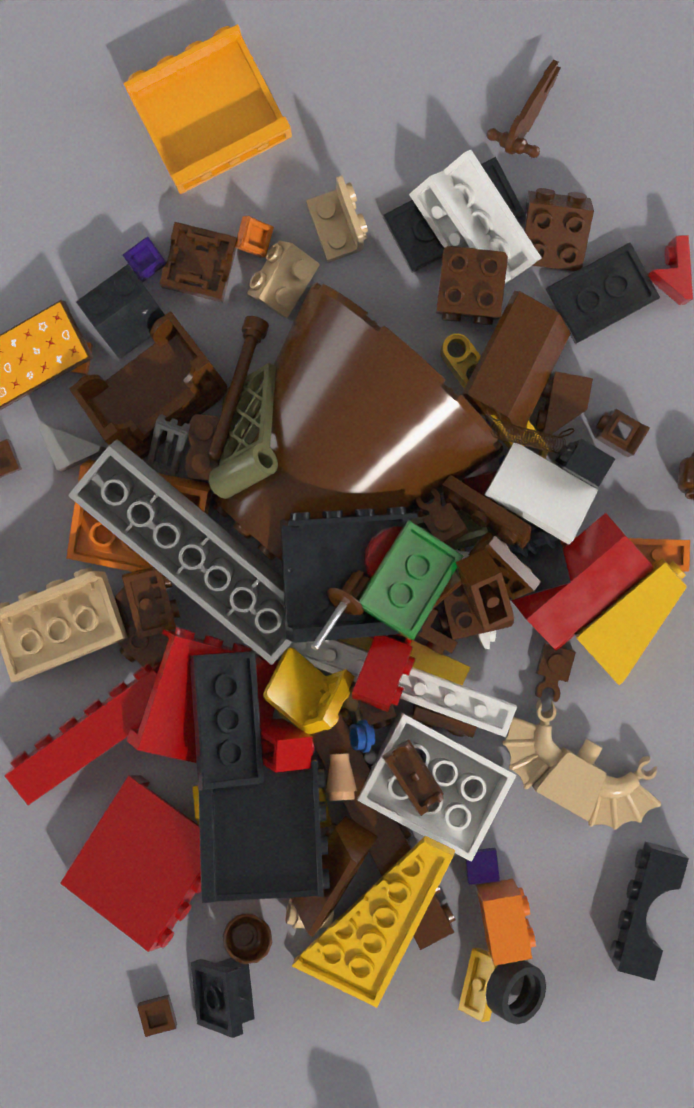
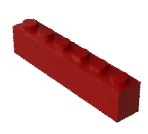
M161 661L153 667L149 663L144 665L133 674L136 679L127 685L124 681L120 682L108 692L110 697L105 701L101 702L99 698L83 710L85 715L78 720L72 716L58 727L61 732L53 737L48 733L34 744L36 748L34 751L28 754L24 750L10 761L12 767L4 776L27 805L33 803L129 735L130 728L139 729Z

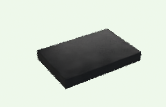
M631 242L545 289L557 312L568 327L575 345L660 298Z

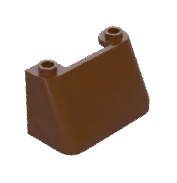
M171 311L153 324L150 335L155 343L106 381L98 374L85 375L69 388L104 441L110 445L118 439L140 459L149 455L155 423L160 414L165 415V420L168 422L172 418L178 420L177 425L182 427L184 423H190L194 414L204 413L223 398L227 392L225 381ZM166 430L162 432L160 445L166 441L168 433Z

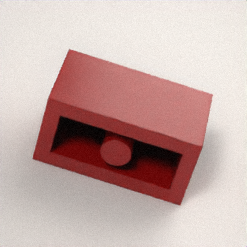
M385 635L374 636L352 691V698L386 712L389 711L391 704L397 706L404 687L399 686L403 674L410 675L416 659L410 656L413 646Z
M282 718L260 721L263 765L275 773L311 768V757L314 754L313 736Z

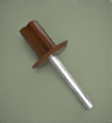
M359 570L353 572L342 590L338 588L328 589V597L336 607V610L311 645L312 649L316 651L319 649L343 612L349 615L363 614V607L358 600L370 582V578L364 576V572Z

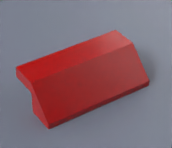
M604 513L569 545L563 548L571 583L511 600L525 619L556 651L655 569L607 513Z

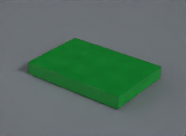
M408 520L358 601L364 611L409 640H414L457 568L456 562L462 560L464 556Z

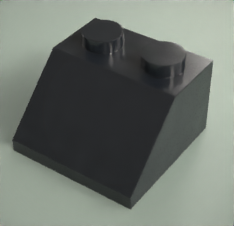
M129 264L76 301L88 320L119 359L149 339L155 321L165 316Z

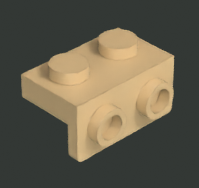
M278 241L267 252V261L262 269L252 277L247 295L261 301L282 317L288 318L320 264L293 243Z

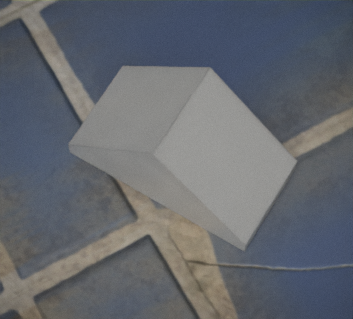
M40 423L38 428L58 471L64 472L78 466L88 459L102 455L106 450L105 447Z

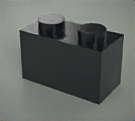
M580 439L566 445L565 450L557 454L555 461L559 463L557 466L596 488L602 483L615 458L585 440Z

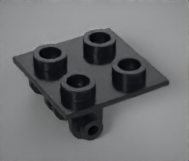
M541 528L531 530L530 540L523 549L516 544H507L510 551L522 563L526 564L541 581L534 591L518 598L571 583L562 542L557 537Z

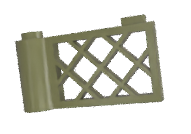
M271 363L265 364L246 377L242 389L243 393L240 396L219 466L214 468L209 474L210 487L221 498H230L277 471V458L270 448L276 366ZM263 380V383H262L261 386L259 387L258 391L255 392V391L257 390L258 386L260 385L261 381ZM229 387L227 388L226 396L223 397L222 409L229 391ZM252 396H254L253 399H252V401L250 402L249 406L247 407L246 411L244 412V409L246 408V406H247V404L249 403L250 399L252 398ZM261 406V409L259 410L258 414L256 415V417H255V419H254V418H253L254 415L256 414V412L258 411L259 407ZM242 415L240 421L238 422V424L236 425V427H235V429H234L235 424L237 423L238 419H239L240 416ZM250 422H252V424L250 425L249 429L247 430L246 434L242 439V435L244 434ZM259 432V440L252 443ZM238 442H240L239 445H238V447L236 448L235 452H234L233 455H232V452H233L234 448L236 447V445L238 444Z

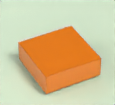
M242 216L235 248L260 258H266L274 227L250 216Z

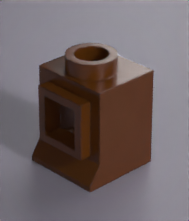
M614 409L610 414L605 412L601 416L595 427L599 430L595 438L622 455L630 457L634 456L650 427L641 424L620 410ZM618 422L631 428L625 440L612 433Z

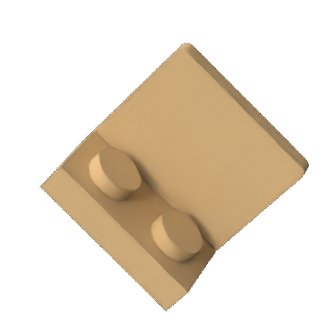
M343 175L336 177V190L306 200L327 263L362 251L364 240L367 239L366 232H368L363 214L356 215L355 212L357 198L351 182L345 184Z

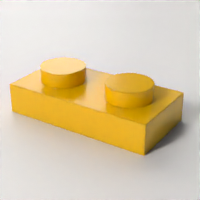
M472 948L458 1010L481 1022L490 1021L492 1011L487 1005L486 989L491 974L498 966L493 965L489 952L484 949Z

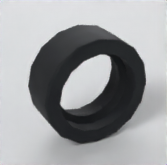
M525 960L498 965L491 974L487 984L486 1000L488 1007L494 1014L509 1023L516 1025L526 1023L534 1017L545 998V975L538 967ZM524 976L520 995L513 1003L508 1005L512 987L518 979Z

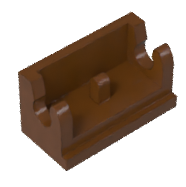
M409 739L381 756L420 816L428 812V807L433 803L443 801L444 797L442 795L444 793Z

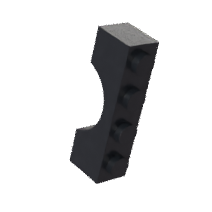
M646 841L643 850H638L635 859V867L637 868L635 879H631L627 887L628 904L626 910L621 911L618 920L619 936L617 940L612 942L610 948V959H612V963L617 971L655 981L663 950L649 936L646 927V917L650 905L658 896L671 890L681 889L689 860L681 851Z

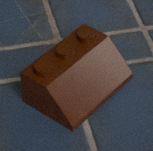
M347 816L338 825L333 822L324 834H327L328 855H322V869L329 868L330 889H323L324 897H294L292 901L307 934L314 937L334 911L378 838Z

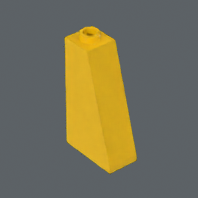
M662 558L654 565V570L576 634V639L618 685L625 681L687 588L682 580L686 574L674 561L668 564Z

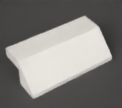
M472 150L464 152L443 171L429 176L409 194L444 248L455 246L505 252L508 256L505 284L542 258Z

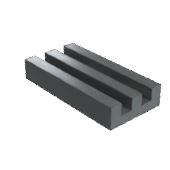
M160 414L155 423L147 465L152 469L176 477L180 469L190 425L184 423L182 427L178 426V420L172 418L168 422L165 420L166 416ZM163 430H166L168 433L161 463H158L156 458ZM176 434L179 435L175 449L172 466L169 467L168 461L174 441V436Z

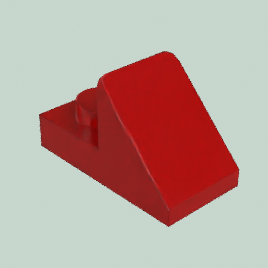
M689 235L675 236L668 243L669 246L665 247V263L670 265V269L652 270L648 273V276L652 283L678 305H685L693 300Z

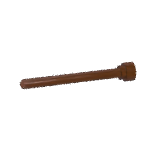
M245 317L241 329L245 341L208 453L212 461H218L221 458L256 345L266 338L269 323L260 317Z

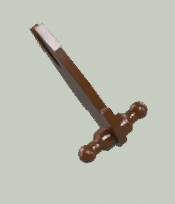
M553 59L544 71L543 77L530 95L520 115L516 116L509 132L501 133L495 128L487 131V138L490 141L499 142L500 147L505 148L506 153L511 155L525 153L531 158H537L540 155V148L537 145L528 144L524 137L530 131L551 88L554 86L561 67L557 66L559 61Z

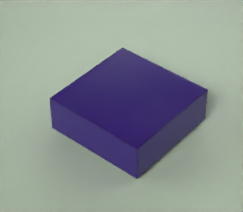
M148 236L122 255L142 283L162 269L167 263Z
M496 848L478 849L472 862L465 859L469 885L500 881Z

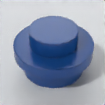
M359 720L357 724L350 726L349 740L352 749L360 750L362 753L369 752L371 746L375 743L374 728L369 726L366 720Z

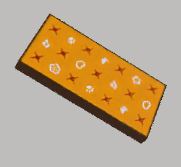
M60 300L0 334V410L94 358L65 301Z

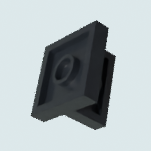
M233 958L217 963L204 959L191 962L197 1025L231 1038L242 1035V1024L255 1019L249 964H241Z

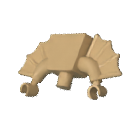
M541 699L537 701L536 711L540 718V724L536 725L513 716L503 745L507 747L510 753L509 769L521 777L524 789L527 790L532 786L539 794L588 821L590 827L603 824L612 827L614 830L629 821L641 823L642 818L649 810L661 806V802L639 783V780L642 778L650 780L656 776L657 766L650 771L642 769L644 765L650 762L649 756L642 757L639 760L638 770L634 773L630 771L619 778L607 776L603 769L594 764L603 749L599 745L586 739L576 754L565 747L560 749L553 742L551 736L552 726L549 725V722L556 716V708L553 701H551V709L547 712L541 711Z

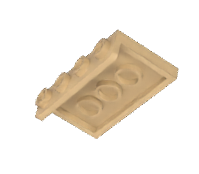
M91 567L81 569L73 573L75 578L66 582L64 579L55 580L46 584V590L39 593L37 591L23 593L18 596L19 601L9 604V602L0 603V650L11 683L19 682L128 638L106 572L93 571Z

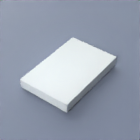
M513 443L488 487L485 496L569 545L574 540L598 490L521 444Z

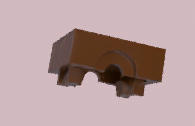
M174 222L170 238V252L167 263L163 267L159 284L165 289L223 303L237 249L235 248L237 237ZM209 243L215 245V247L209 246L208 253L203 250H196L197 245L204 246L207 249ZM183 281H187V282H191V283H195V284H199V285H203V286H202V288H201V287H197V286L185 284V283H182V282H183Z

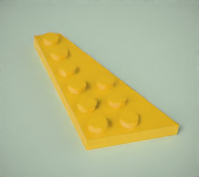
M424 836L294 959L292 967L377 1008L454 856L455 850Z

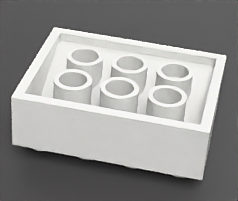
M399 712L377 755V760L374 762L357 800L411 830L454 849L456 854L472 862L517 775ZM407 739L411 741L444 793L442 795L444 797L443 801L430 805L428 807L429 811L422 816L416 812L381 757Z

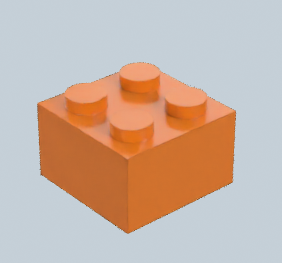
M514 879L476 885L486 944L493 965L533 959L531 948L536 947L533 928L530 927L528 918H525V916L530 915V907L523 888H518Z

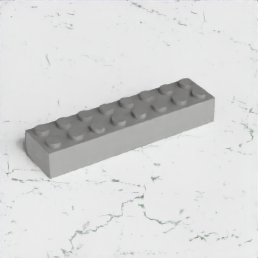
M118 439L110 444L68 496L272 665L292 643L286 639L283 578Z

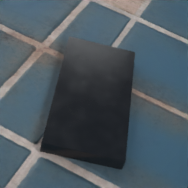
M494 157L482 163L481 166L515 218L523 216L524 211L497 158ZM413 200L383 215V219L411 273L443 257L445 248Z
M255 651L189 656L198 790L264 783Z

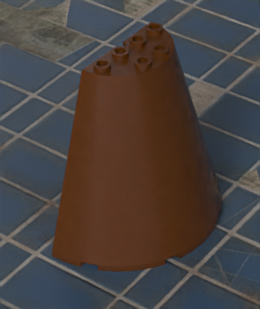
M318 282L314 283L308 290L274 363L276 375L270 448L277 458V471L230 498L224 499L215 493L212 495L215 502L211 506L225 518L230 515L236 521L233 527L246 539H250L251 536L261 543L257 548L270 560L278 557L282 561L280 520L290 519V513L310 512V518L323 517V511L343 510V516H354L355 509L374 508L375 514H386L387 507H406V512L411 513L418 508L416 498L420 497L423 503H427L433 499L431 494L433 488L441 494L443 492V483L450 475L461 481L497 458L503 451V445L497 441L498 439L493 437L494 431L461 394L458 396L453 392L452 388L444 384L446 379L386 326L379 327L377 322L367 316L368 312L325 284L321 286ZM261 406L259 407L258 411H257L256 414L254 415V417H253L254 419H255L256 415L258 414L259 410L261 409ZM250 422L244 434L242 435V439L246 434L247 430L249 429L250 425L252 424V422ZM259 432L252 443L259 440ZM238 442V444H237L236 447L234 448V450H233V452H232V455H233V453L235 452V450H236V448L238 447V445H239L240 442Z

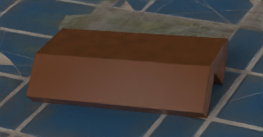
M521 291L513 292L462 393L479 414H487L486 409L493 407L499 411L501 422L526 427L571 334L561 315ZM488 409L490 415H496L499 418L495 410Z

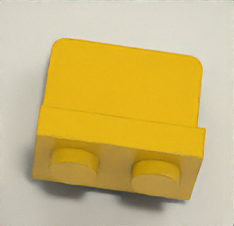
M289 648L284 651L263 695L267 702L299 729L310 735L323 730H329L337 723L339 719L338 713L343 702L350 695V686L355 676L347 669L325 676L296 649Z

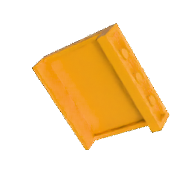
M238 24L233 27L225 26L218 29L212 38L204 42L195 41L189 44L184 52L175 57L169 55L160 59L157 62V66L147 71L139 70L130 75L128 81L123 83L180 194L292 137L291 127L286 117L282 116L241 36Z

